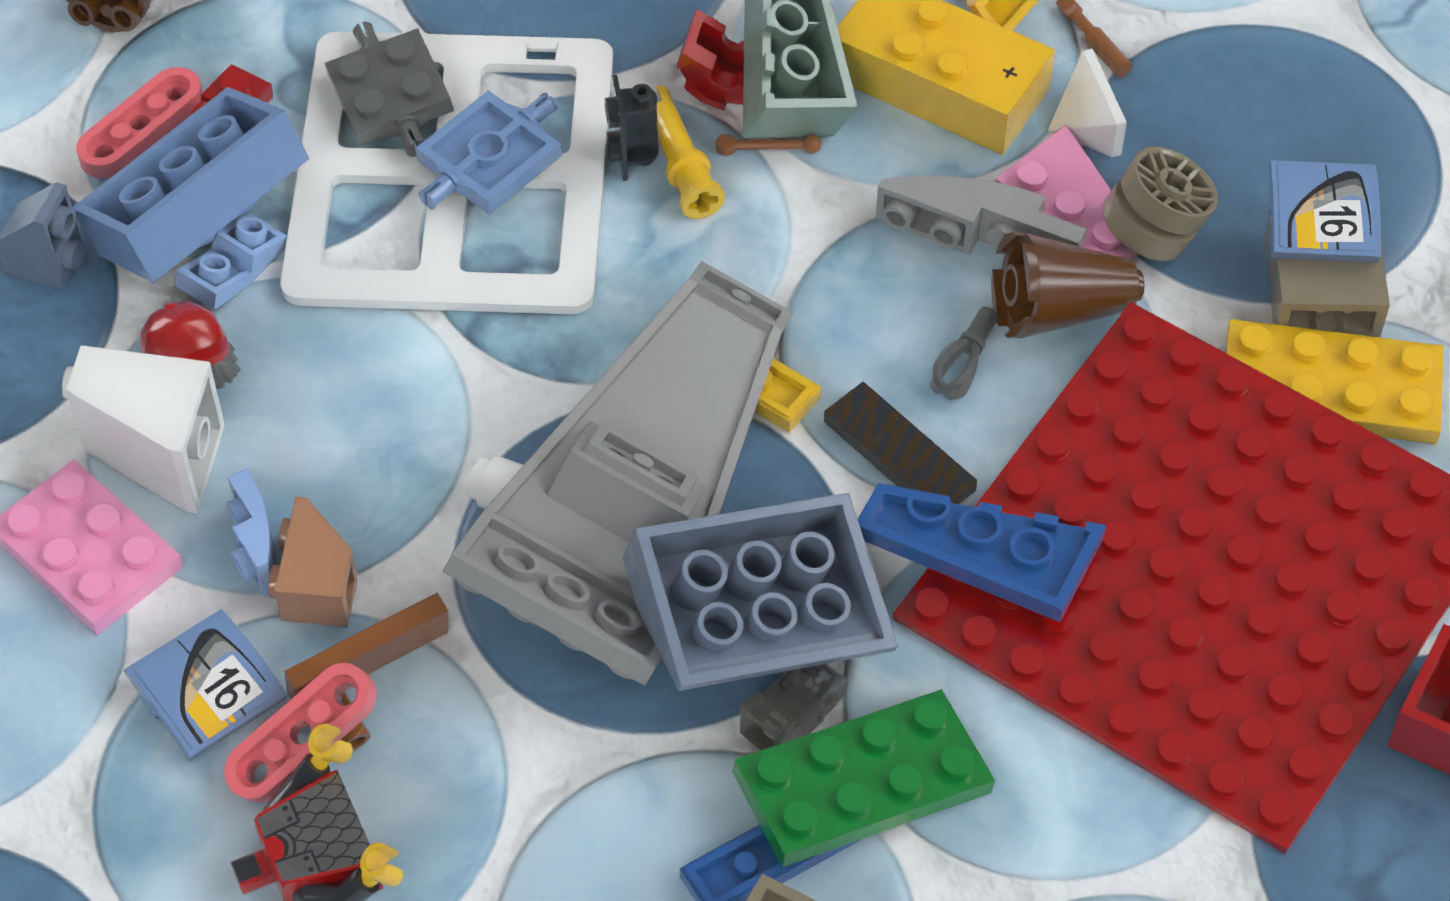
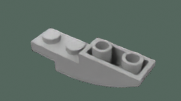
M925 175L882 179L878 185L877 220L887 223L897 230H906L930 239L942 247L953 248L969 255L978 240L990 244L997 249L1004 235L1011 232H1024L1083 248L1086 236V228L1045 214L1046 196L1007 184L968 177Z

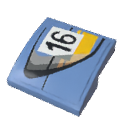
M1270 160L1268 214H1271V258L1373 263L1379 261L1381 258V215L1376 165Z
M222 609L124 669V673L155 719L160 718L188 761H191L283 702L288 696L252 644Z

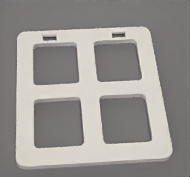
M336 31L321 37L316 48L302 145L309 160L297 170L280 280L284 299L292 305L312 307L580 314L588 310L592 306L595 297L607 148L606 131H608L604 98L611 97L613 74L612 47L603 40L590 38L421 34L437 70L443 73V83L450 95L454 108L453 112L438 117L436 131L480 97L482 77L488 72L571 74L576 77L570 148L567 152L562 153V156L523 187L525 189H558L566 193L560 264L557 272L553 274H517L463 271L461 269L468 199L457 193H451L437 204L434 209H429L427 205L421 259L416 269L327 268L322 265L334 187L341 183L422 185L427 187L438 176L419 163L417 157L408 156L406 149L346 148L340 146L344 110L324 63L358 51L360 46L353 32ZM375 32L379 42L403 34ZM527 52H555L556 59H527Z

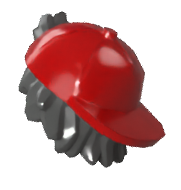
M181 301L165 304L163 308L157 309L149 316L140 331L141 353L210 362L216 389L224 388L225 382L232 383L233 378L237 377V373L241 370L235 363L238 361V358L233 353L235 348L228 342L227 335L214 313L193 302Z

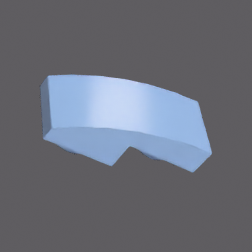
M247 213L216 233L211 250L176 269L175 286L212 310H216L245 289L271 264L286 246L288 236L268 225L262 219Z
M248 468L228 477L233 499L226 502V506L235 524L232 528L238 548L231 552V557L243 581L248 582L254 579L261 593L266 597L269 595L268 582L270 570L273 564L276 565L275 550L263 499L255 480Z

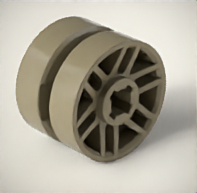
M1147 147L1137 153L1123 173L1122 178L1119 179L1103 203V216L1111 232L1126 247L1146 258L1170 261L1183 254L1197 235V232L1214 212L1218 205V193L1208 174L1190 158L1168 148Z

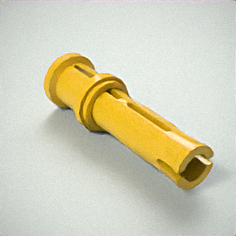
M656 85V90L661 98V101L657 102L658 124L656 125L658 141L668 161L665 174L669 183L676 187L681 195L679 204L683 214L692 219L706 218L722 207L726 197L722 186L714 182L710 175L711 164L707 155L695 149L674 105L669 89L662 85Z

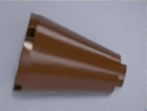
M1024 232L1005 234L998 244L995 253L1005 255L1002 269H992L993 310L998 314V326H1008L1009 331L1004 334L1007 338L1021 339L1118 315L1124 311L1130 301L1136 304L1137 301L1142 299L1144 294V276L1140 270H1137L1135 263L1127 258Z

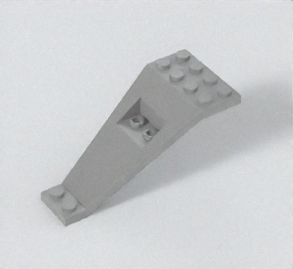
M701 261L689 279L485 508L452 552L442 572L456 579L458 584L465 590L475 594H482L504 606L515 618L524 622H532L554 634L568 648L584 651L602 661L618 676L634 679L646 686L661 659V655L637 610L622 556L635 528L718 515L720 513L779 339L793 312Z

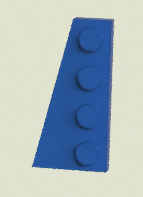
M881 483L877 484L858 517L865 542L1058 622H1061L1102 544L1107 526L1087 522L1086 528L1058 523L1059 516L1035 512L1034 518L1003 513L1002 506L984 502H980L979 506L975 507L951 503L950 497L946 495Z

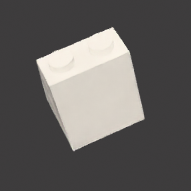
M81 345L74 366H68L65 370L62 381V394L65 399H69L73 412L72 426L74 430L79 431L85 453L183 511L198 514L225 427L210 362Z

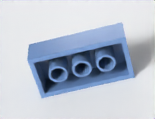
M227 87L72 208L75 209L78 221L100 257L154 283L198 247L213 241L216 233L237 216L249 212L256 205L257 200L309 160V157L284 109Z

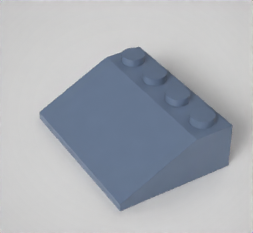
M849 493L635 528L622 556L637 610L678 691L887 653L898 648Z

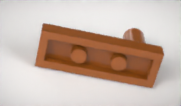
M435 593L284 671L287 694L292 699L319 674L334 664L349 663L370 674L447 634V607L439 594ZM344 691L341 698L343 706L351 704ZM361 721L341 740L351 743L354 751L364 745L371 735L363 721Z

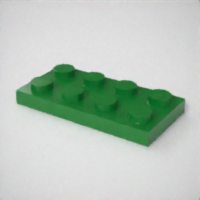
M942 689L734 759L732 769L737 783L782 867L992 793L995 784L994 777Z

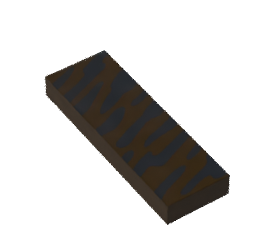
M864 381L824 411V422L897 487L946 495L950 497L951 503L960 504L976 491V478Z

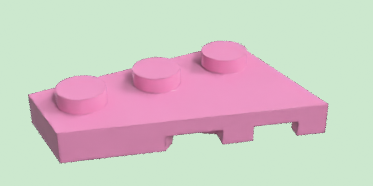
M1067 125L996 178L995 182L1019 187L1046 196L1045 214L1086 228L1084 248L1130 260L1138 255L1121 243L1107 226L1103 216V203L1111 189Z

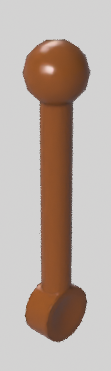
M723 134L716 139V150L722 156H729L736 150L803 149L806 153L815 154L820 151L822 146L820 138L814 134L807 135L804 139L735 140L732 135Z

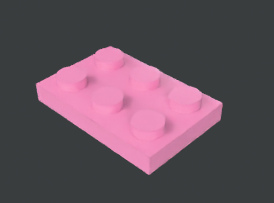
M75 459L0 515V545L96 635H99L184 567L178 552Z

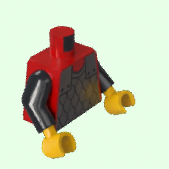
M320 724L313 729L308 739V748L311 753L303 758L284 784L265 805L263 811L254 818L262 849L230 861L243 895L276 882L284 901H365L374 893L383 889V885L394 887L402 882V869L387 864L392 858L397 857L398 850L378 842L370 845L338 770L330 772V762L336 764L345 763L350 760L353 754L351 743L343 740L336 741L331 747L332 741L340 733L339 727Z

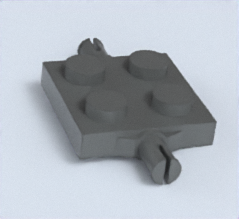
M362 22L367 37H365L358 23L353 28V35L356 37L360 49L324 63L359 146L381 138L400 136L408 156L417 157L413 141L416 146L424 141L419 128L431 119L454 111L450 95L418 28L379 42L374 27L370 22Z

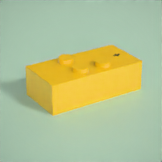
M857 0L837 26L853 88L1001 155H1004L1050 91L1055 49L943 0Z

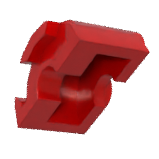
M696 9L690 21L676 64L677 69L680 68V71L686 78L684 88L700 102L719 110H725L727 103L741 105L743 104L744 41L739 43L731 41L725 34L726 26Z

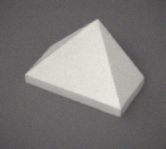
M1093 48L1083 50L1047 131L1055 134L1067 125L1079 144L1110 157L1120 156L1122 154L1127 122Z

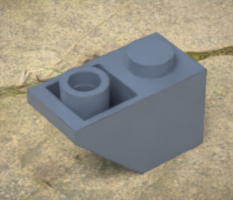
M55 182L19 202L0 233V259L5 274L8 276L63 290L72 272L78 271L84 261L85 243L81 241L76 223V212L72 208L65 184Z

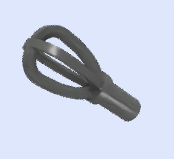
M981 307L967 331L963 332L959 339L951 342L934 362L930 388L935 394H943L949 400L963 398L968 392L976 373L979 355L985 347V340L998 320V314L992 308ZM963 353L968 354L969 359L962 373L955 380L946 384L943 380L944 375Z

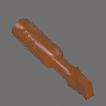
M1058 0L1056 2L1068 21H1073L1084 33L1085 41L1093 48L1095 53L1098 54L1118 78L1126 76L1131 71L1132 63L1100 27L1092 25L1082 13L1083 9L1075 0Z

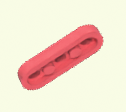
M182 67L169 68L158 73L79 138L76 151L82 170L94 178H111L190 117L192 110L202 102V88L199 77L193 71Z
M338 663L325 669L230 753L224 770L228 787L236 795L252 802L270 800L303 758L311 753L308 748V741L304 744H299V731L308 725L311 726L312 731L320 724L339 727L340 733L332 741V747L336 741L341 740L371 713L377 697L373 679L365 671L349 663ZM355 687L356 697L354 701L349 705L343 706L342 694L346 689ZM261 764H266L268 771L265 779L256 783L254 781L255 769Z

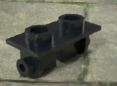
M612 75L613 97L604 98L608 129L615 128V130L606 131L607 149L610 162L619 161L622 179L627 181V166H648L659 155L656 125L658 124V100L656 92L649 85L637 84L633 88L620 89L618 76Z

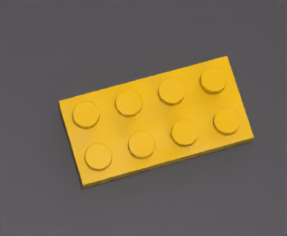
M1235 319L1229 320L1225 353L1381 437L1437 444L1441 433L1444 345Z

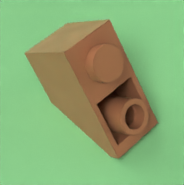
M295 497L291 518H283L281 522L279 548L283 551L281 564H273L271 567L268 582L269 597L277 600L281 621L348 627L358 580L352 549L307 498Z

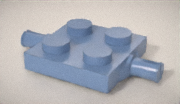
M488 90L416 147L417 161L437 175L438 178L419 191L418 195L425 206L428 205L429 209H434L437 204L451 193H457L465 196L490 215L562 156L561 143L545 132L539 124L558 109L554 98L551 95L548 98V93L544 92L529 106L520 108L505 103Z

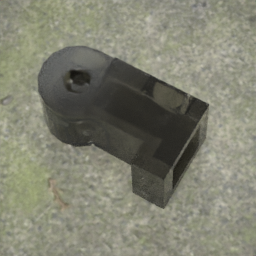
M828 663L785 671L762 694L756 690L740 705V734L760 750L810 734L824 721V717L842 698L848 685L847 678ZM763 729H764L768 734H770V735L773 737V739L769 738V737L764 733Z

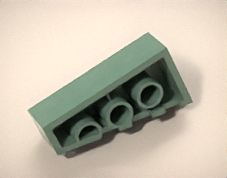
M745 0L743 138L806 137L810 134L834 136L857 109L858 105L831 0Z

